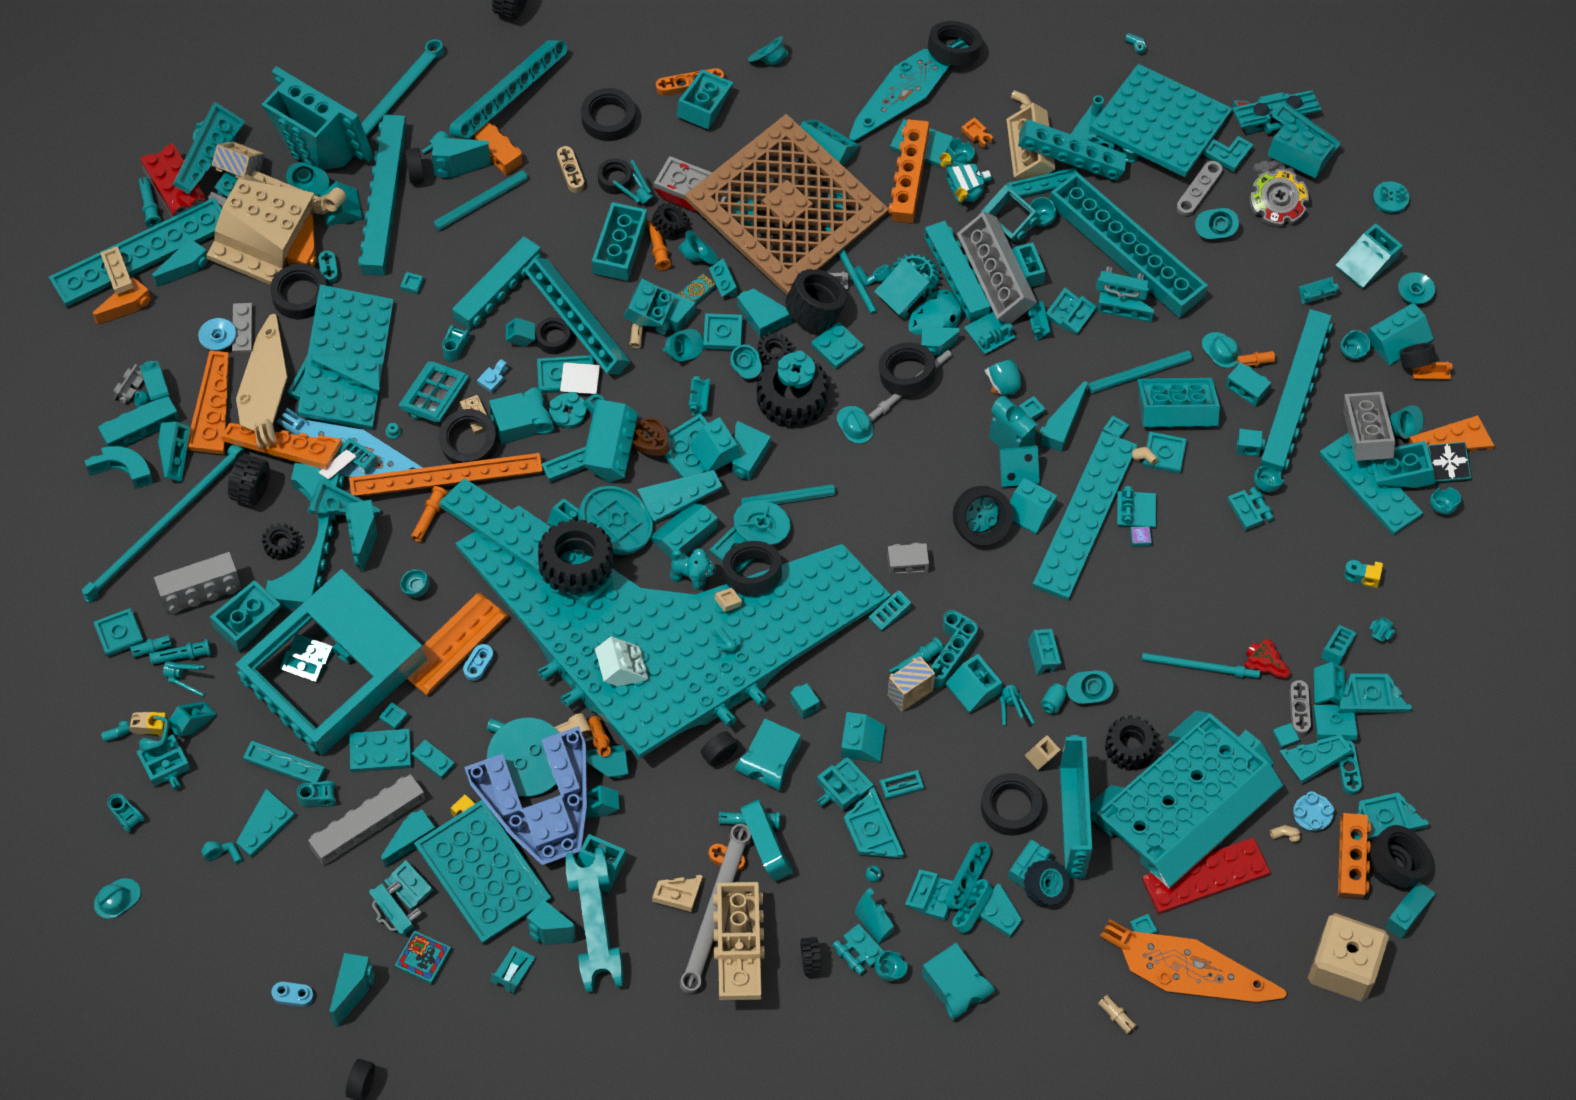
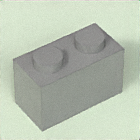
M926 543L888 546L887 559L890 576L928 573L929 560Z

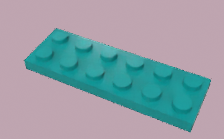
M1349 433L1319 452V456L1393 536L1422 517L1423 512L1399 486L1376 484L1370 460L1355 461Z

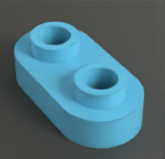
M486 644L478 645L471 653L463 667L464 676L468 680L477 681L485 673L493 660V650L490 646ZM473 670L477 671V673L471 674L470 672Z
M278 982L271 991L274 1001L283 1005L306 1007L314 999L312 989L304 984ZM285 989V992L283 994H279V990ZM301 992L306 993L303 997H300L299 994Z

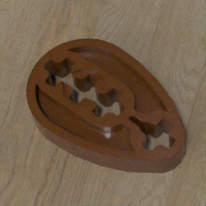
M649 417L636 423L632 445L642 453L663 456L671 450V439L664 424L657 418ZM642 430H646L653 438H648L647 434L643 433Z

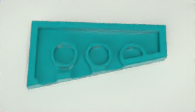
M712 470L637 490L654 523H657L723 489L715 471Z

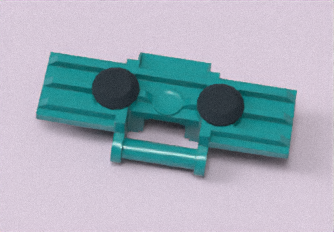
M1310 90L1292 95L1281 92L1259 97L1256 103L1233 107V112L1241 129L1262 125L1266 134H1270L1272 131L1280 130L1284 126L1280 122L1270 124L1272 115L1282 101H1285L1303 115L1319 112L1321 107L1313 91Z

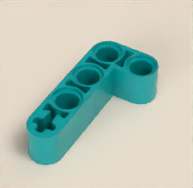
M954 610L947 611L943 617V630L952 638L931 666V669L935 672L933 688H941L946 684L977 638V624ZM964 631H971L972 633H971V634H968V633H965ZM960 645L962 646V648H956L954 646ZM944 660H951L952 662L946 663Z
M760 799L741 807L743 817L769 876L776 882L793 874L791 865L781 850Z

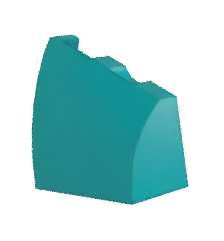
M869 888L858 902L854 914L876 941L881 943L892 935L894 926L882 905L876 904L872 899L874 891Z

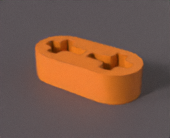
M722 844L712 845L709 849L710 861L721 867L727 847ZM721 851V855L714 857V852ZM743 855L741 856L736 873L741 872L745 867Z

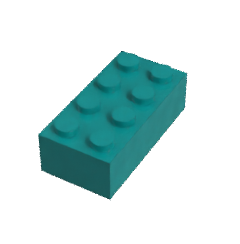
M611 203L592 259L593 274L625 281L629 280L648 222L646 209Z

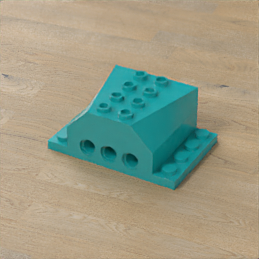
M277 66L272 70L274 82L278 87L261 105L294 159H300L322 170L344 167L354 155L368 162L373 159L364 129L356 113Z

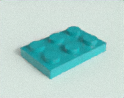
M409 729L349 733L351 773L411 768Z

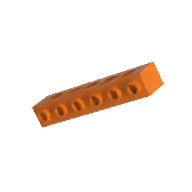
M908 119L907 126H903L902 137H904V142H900V152L902 154L897 159L899 171L895 172L894 183H896V187L892 188L891 198L894 199L893 203L889 204V214L892 215V221L914 223L930 132L929 121Z

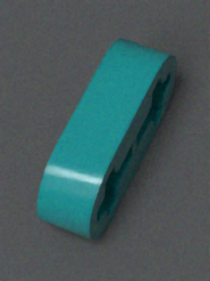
M323 251L318 258L320 272L323 274L326 284H334L338 280L335 255L331 251ZM326 258H329V263H330V264H326V262H325V259H326ZM327 271H331L332 277H328Z

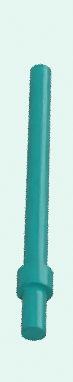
M825 226V230L830 232V226ZM843 249L839 256L870 314L877 313L871 298Z
M1142 653V661L1233 674L1235 677L1243 678V676L1259 678L1260 676L1259 670L1246 669L1245 666L1237 665L1233 667Z

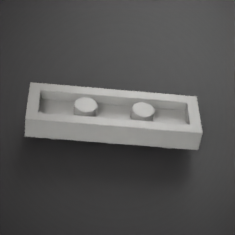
M252 303L233 304V325L236 330V337L232 343L233 355L251 354Z

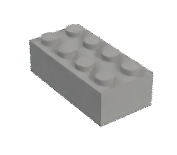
M1383 393L1344 394L1343 413L1355 461L1394 458L1395 439Z
M230 552L154 577L167 615L175 614L188 607H196L200 603L214 601L221 596L231 595L242 590Z

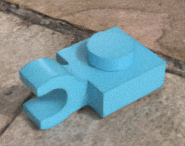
M502 359L499 360L494 370L489 367L477 379V383L490 393H493L504 381L502 375L508 370V367H506L507 363Z

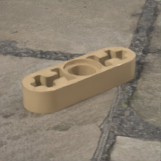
M568 146L560 147L557 151V159L568 189L573 193H579L584 189V179L574 152ZM563 154H566L568 156V161H566L565 156ZM574 167L576 170L574 172H567L566 168ZM573 178H576V182L579 185L573 183Z

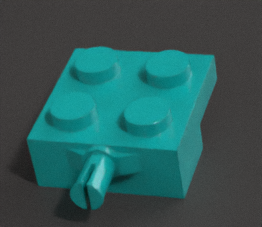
M174 735L168 736L165 743L160 747L141 751V749L136 751L153 787L169 781L173 790H177L174 783H176L178 789L181 787L177 777L191 770Z
M846 757L836 766H830L817 776V784L824 790L825 794L816 801L822 807L831 800L844 811L869 792L874 785Z

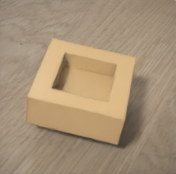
M732 587L715 593L714 599L724 612L740 607L742 604V600Z

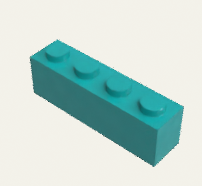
M167 395L145 405H140L137 409L123 413L111 421H106L98 426V429L107 447H125L160 431L161 423L179 422L180 419L176 408Z

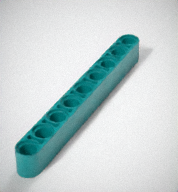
M558 40L546 41L452 122L449 128L451 136L454 138H470L559 61L567 52L566 43Z

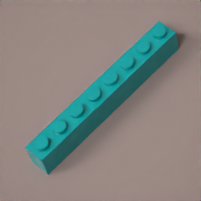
M534 257L524 269L525 273L604 371L609 374L620 375L631 361L550 261Z

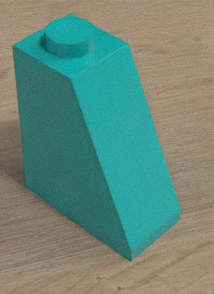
M755 289L744 291L737 296V307L759 338L792 323V317L786 307Z
M737 421L734 440L738 445L741 457L733 460V473L741 479L750 480L771 447V436Z

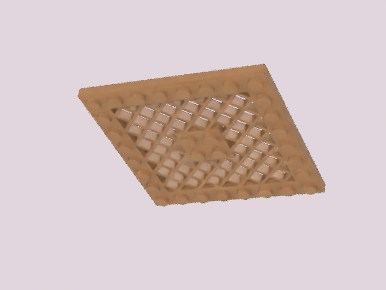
M787 114L684 195V199L786 295L801 271L822 268L889 211L887 206ZM782 146H791V151H783ZM769 156H778V161H769ZM782 157H791V162H782ZM794 157L803 158V163L794 162ZM756 166H765V171H756ZM769 167H778V172H769ZM782 168H791V173H782ZM795 169H804V174H796ZM807 169L816 170V175L807 174ZM744 176H753V182L744 181ZM756 177H766V182H756ZM769 178H778V183H769ZM782 179H791V183L788 180L782 183ZM795 180H804V185H795ZM807 180L816 181V186L807 185ZM820 181L829 182V187L820 186ZM731 186L740 187V192L731 191ZM744 187L753 188V193L744 192ZM757 188H765L766 194L757 193ZM769 189H775L769 194ZM808 192H817V197H808ZM820 192L829 193V198H821ZM833 193H841L842 199L833 198ZM718 196L727 197V202H719ZM731 197L740 198V203L731 202ZM744 198L753 199V204L744 203ZM757 199H762L761 204H757ZM813 203H817V208H811ZM821 204H829L830 209H821ZM833 204H841L842 210H834ZM846 205L855 206V211L846 210ZM731 208L740 209V214H731ZM744 209L753 210V215H744ZM757 210L766 211V216L757 215ZM808 214H817V219H808ZM821 215H830V220H821ZM833 216H842V221H834ZM744 221H753V226H744ZM757 221L766 222V227H757ZM770 222L779 223V228H770ZM792 224V229L783 228V225L787 228L789 225ZM795 224L804 225V230L795 229ZM808 225H816L817 231L808 230ZM821 226H830V232L821 231ZM757 233H766V239L757 238ZM770 234H779V239H770ZM783 234L792 235V240H783ZM795 235L805 236V241H796ZM808 236L817 237V242H809ZM821 237H827L821 242ZM770 245H779V251L770 250ZM783 246H792V252L783 251ZM796 247H805V252H796ZM783 257L792 258V263L783 262Z

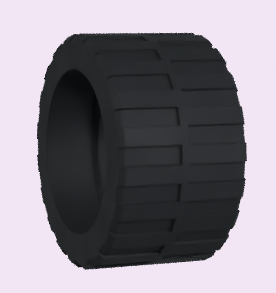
M807 269L797 275L785 300L786 309L790 316L801 325L810 329L825 330L836 323L847 302V291L844 285L832 274L819 269Z

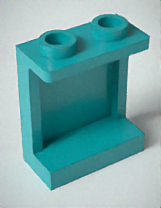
M905 259L874 291L903 319L909 315L907 310L928 287L931 289L934 287L930 283L932 279L925 272L921 274L918 271L920 267L912 260L909 263Z

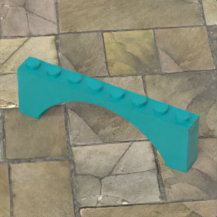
M295 463L291 482L293 489L299 490L311 502L317 484L321 479L340 488L344 485V476L341 475V470H339L331 478L327 479L319 473L322 470L321 468ZM317 514L319 520L318 534L309 554L287 574L273 581H267L266 591L281 604L280 608L296 610L318 588H321L322 576L320 575L321 571L325 570L326 560L324 557L325 554L329 553L330 544L328 539L333 535L332 521L336 520V514Z

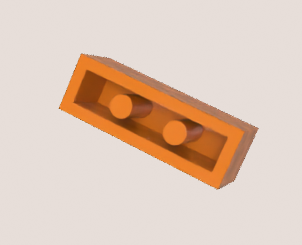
M487 122L471 136V140L489 141L491 162L505 176L523 164L521 150L518 147H514L506 136L500 134L495 125Z

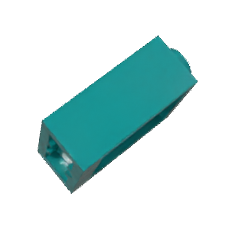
M1005 184L981 212L996 216L1011 198L1024 207L1030 215L1013 234L999 222L1004 234L1017 243L1026 236V232L1030 227H1034L1038 223L1040 215Z

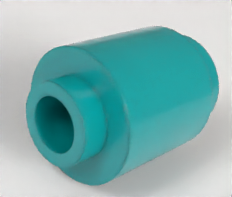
M1060 684L1050 686L1040 702L1042 709L1049 714L1057 713L1067 697L1066 688Z

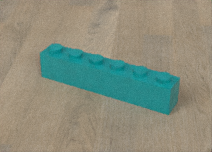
M945 221L925 227L924 239L969 323L989 314L992 307L984 294L981 284L977 281L974 269H971L967 256L963 255L959 241L955 240L952 228L948 227Z
M523 236L452 308L453 319L468 330L478 326L482 318L486 314L491 313L494 306L501 302L511 289L516 287L518 281L522 277L527 276L524 269L534 257L542 258L541 247Z

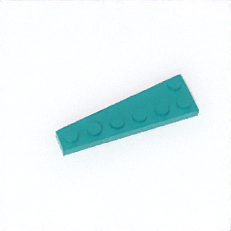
M214 102L172 185L189 194L212 165L216 146L230 142L245 121Z

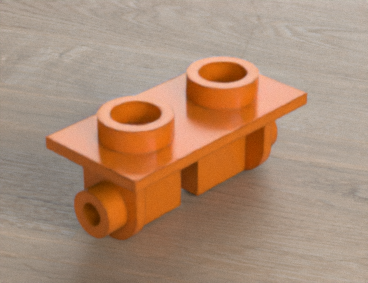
M1448 361L1433 362L1425 366L1412 368L1413 379L1451 380L1450 370H1452V363Z

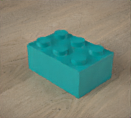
M1286 122L1273 138L1267 156L1316 178L1329 162L1335 145L1326 139L1313 135L1309 131H1304L1296 125Z

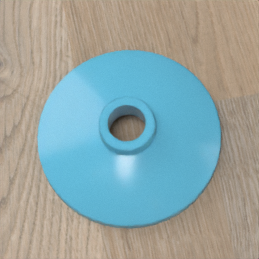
M214 318L201 326L198 337L203 347L208 350L219 351L226 349L234 342L236 330L230 321L223 318Z

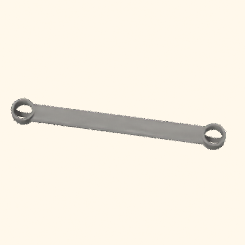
M736 824L730 832V841L686 971L680 979V988L686 993H695L701 985V975L714 940V929L718 928V923H714L713 911H718V905H713V893H717V883H733L745 845L751 837L748 826L744 824ZM740 829L737 838H735L734 830ZM743 831H745L747 838L744 841H740ZM690 976L687 986H685L683 982L684 977ZM695 977L698 982V985L695 988L690 989L692 981Z

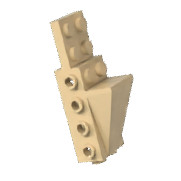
M758 882L717 883V893H713V905H718V911H713L714 923H718V929H714V941H718V947H714V960H718L719 1000L761 999L760 959H764V946H760V941L764 940V928H760L759 922H763V910H759V905H763V892H759Z

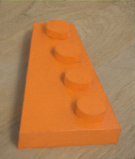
M1478 415L1409 438L1410 444L1426 441L1427 446L1466 442V449L1469 452L1485 448L1486 450H1493L1494 444Z

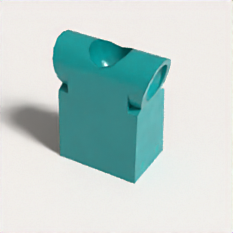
M539 387L531 388L524 394L518 393L489 400L490 417L501 445L534 436L535 433L548 434L554 430L550 414L544 408L545 401Z
M1006 396L998 398L992 407V415L994 417L991 422L989 438L1001 449L1034 446L1038 423Z
M764 719L748 752L736 764L735 771L750 778L760 779L765 785L780 791L784 775L801 746V734L768 719Z
M957 943L941 952L922 967L921 976L942 1003L945 1004L952 1021L965 1013L971 1004L981 1002L995 992L994 987L979 975Z

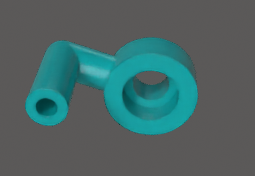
M888 264L877 268L873 275L867 277L861 266H857L854 269L864 286H869L875 281L883 282L891 274Z
M209 841L204 844L201 850L204 859L207 861L218 858L225 851H229L235 864H240L243 861L233 842L220 844L217 841Z

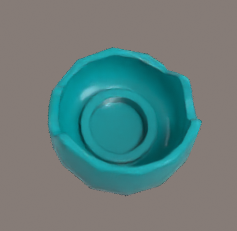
M956 138L948 144V154L951 156V159L966 164L971 163L974 159L975 150L969 142L962 143L960 138Z
M1039 197L1030 203V206L1040 215L1036 226L1045 227L1053 223L1056 218V208L1053 201L1047 197Z
M1360 330L1350 331L1340 342L1341 352L1350 360H1359L1370 350V339L1367 334Z
M1267 465L1260 466L1253 477L1258 489L1266 493L1275 492L1284 482V479H1281V472L1275 471V469Z
M1451 487L1444 491L1438 488L1430 496V505L1439 514H1451L1458 509L1461 503V495Z
M414 569L407 571L401 579L400 587L408 597H422L428 592L430 587L429 577L423 570Z
M887 950L881 952L875 959L877 975L887 982L897 981L907 973L908 963L901 959L900 953Z

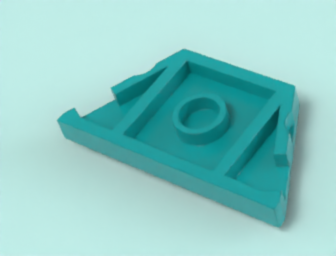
M1350 674L1337 712L1409 713L1412 710V706L1405 703L1401 697V691L1394 685L1393 680L1388 674Z
M871 788L869 793L855 805V808L844 816L845 825L859 855L903 858L904 853L875 789Z
M1399 792L1362 800L1358 805L1357 814L1368 815V821L1371 822L1370 834L1367 833V841L1374 840L1383 830L1392 825L1404 826L1412 831L1427 828L1429 825L1426 819L1423 820L1416 813V809L1408 804ZM1354 832L1353 839L1360 840L1359 834Z

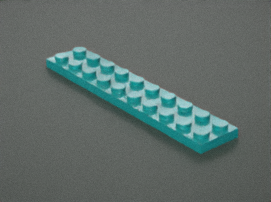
M213 197L101 252L118 246L128 274L132 276L171 257L189 239L198 244L215 236V228L222 208ZM101 252L49 276L50 282L66 307L112 285L100 254Z
M1102 431L1032 585L1033 588L1069 601L1133 458L1132 452L1137 448V444Z
M465 478L439 502V506L541 575L538 563V545L545 533L543 530ZM572 550L563 553L559 557L560 560L569 564H581L587 561ZM612 577L606 578L607 581L602 586L598 585V589L595 591L589 590L587 594L577 593V595H571L569 592L566 593L588 607L612 583Z

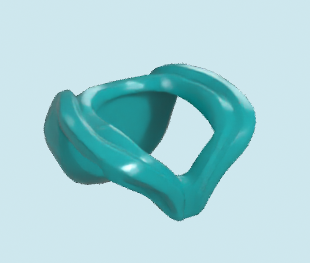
M154 716V719L166 722L161 741L142 738L139 741L141 751L157 748L165 743L169 729L167 718Z

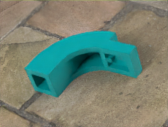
M120 446L101 448L103 455L92 456L84 460L90 476L111 469H119L129 474L135 489L153 484L147 463L138 453L131 449Z

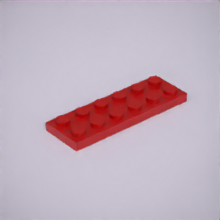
M1253 837L1210 852L1170 889L1152 873L1142 876V882L1157 914L1160 915L1270 875V870Z

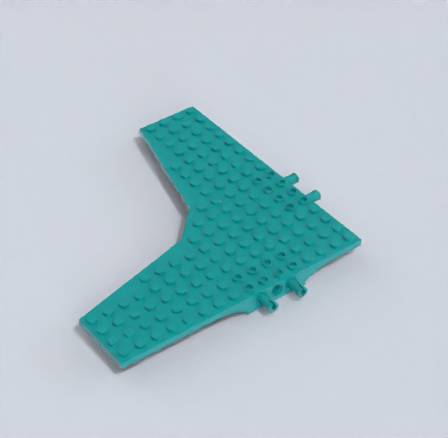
M521 506L512 509L544 532L547 531L549 533V525ZM476 531L455 543L459 552L524 625L541 648L549 664L537 670L540 678L542 677V680L545 681L553 674L558 673L572 689L560 697L563 705L565 704V707H569L581 699L592 713L598 714L614 729L639 759L676 735L695 726H705L718 717L727 727H730V723L733 725L737 718L729 710L749 697L759 707H762L761 702L765 705L768 697L761 690L783 668L876 609L891 597L889 592L843 544L782 564L781 580L772 590L759 595H743L736 592L742 600V604L740 607L726 612L723 611L714 597L715 593L729 589L727 584L699 594L640 588L614 569H612L610 575L612 583L586 607L569 594L559 592V589L554 590L551 588L550 583L547 584L541 575ZM572 550L587 561L592 558V555L586 551ZM768 569V570H765V571H762V572H759V573H756V574H753V575H751V576H748L747 578H753V577L761 576V575L765 574L766 572H768L769 569ZM720 627L731 640L740 637L741 645L734 651L718 649L716 644H725L716 635L714 629ZM611 636L639 646L648 679L622 686H615L604 682L595 648Z

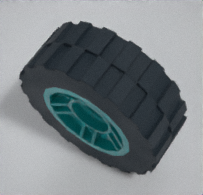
M1040 860L1032 863L1028 867L1024 875L1025 879L1023 880L1027 897L1033 903H1037V905H1057L1059 902H1062L1064 897L1067 896L1070 887V879L1068 878L1067 870L1064 869L1065 867L1053 860Z

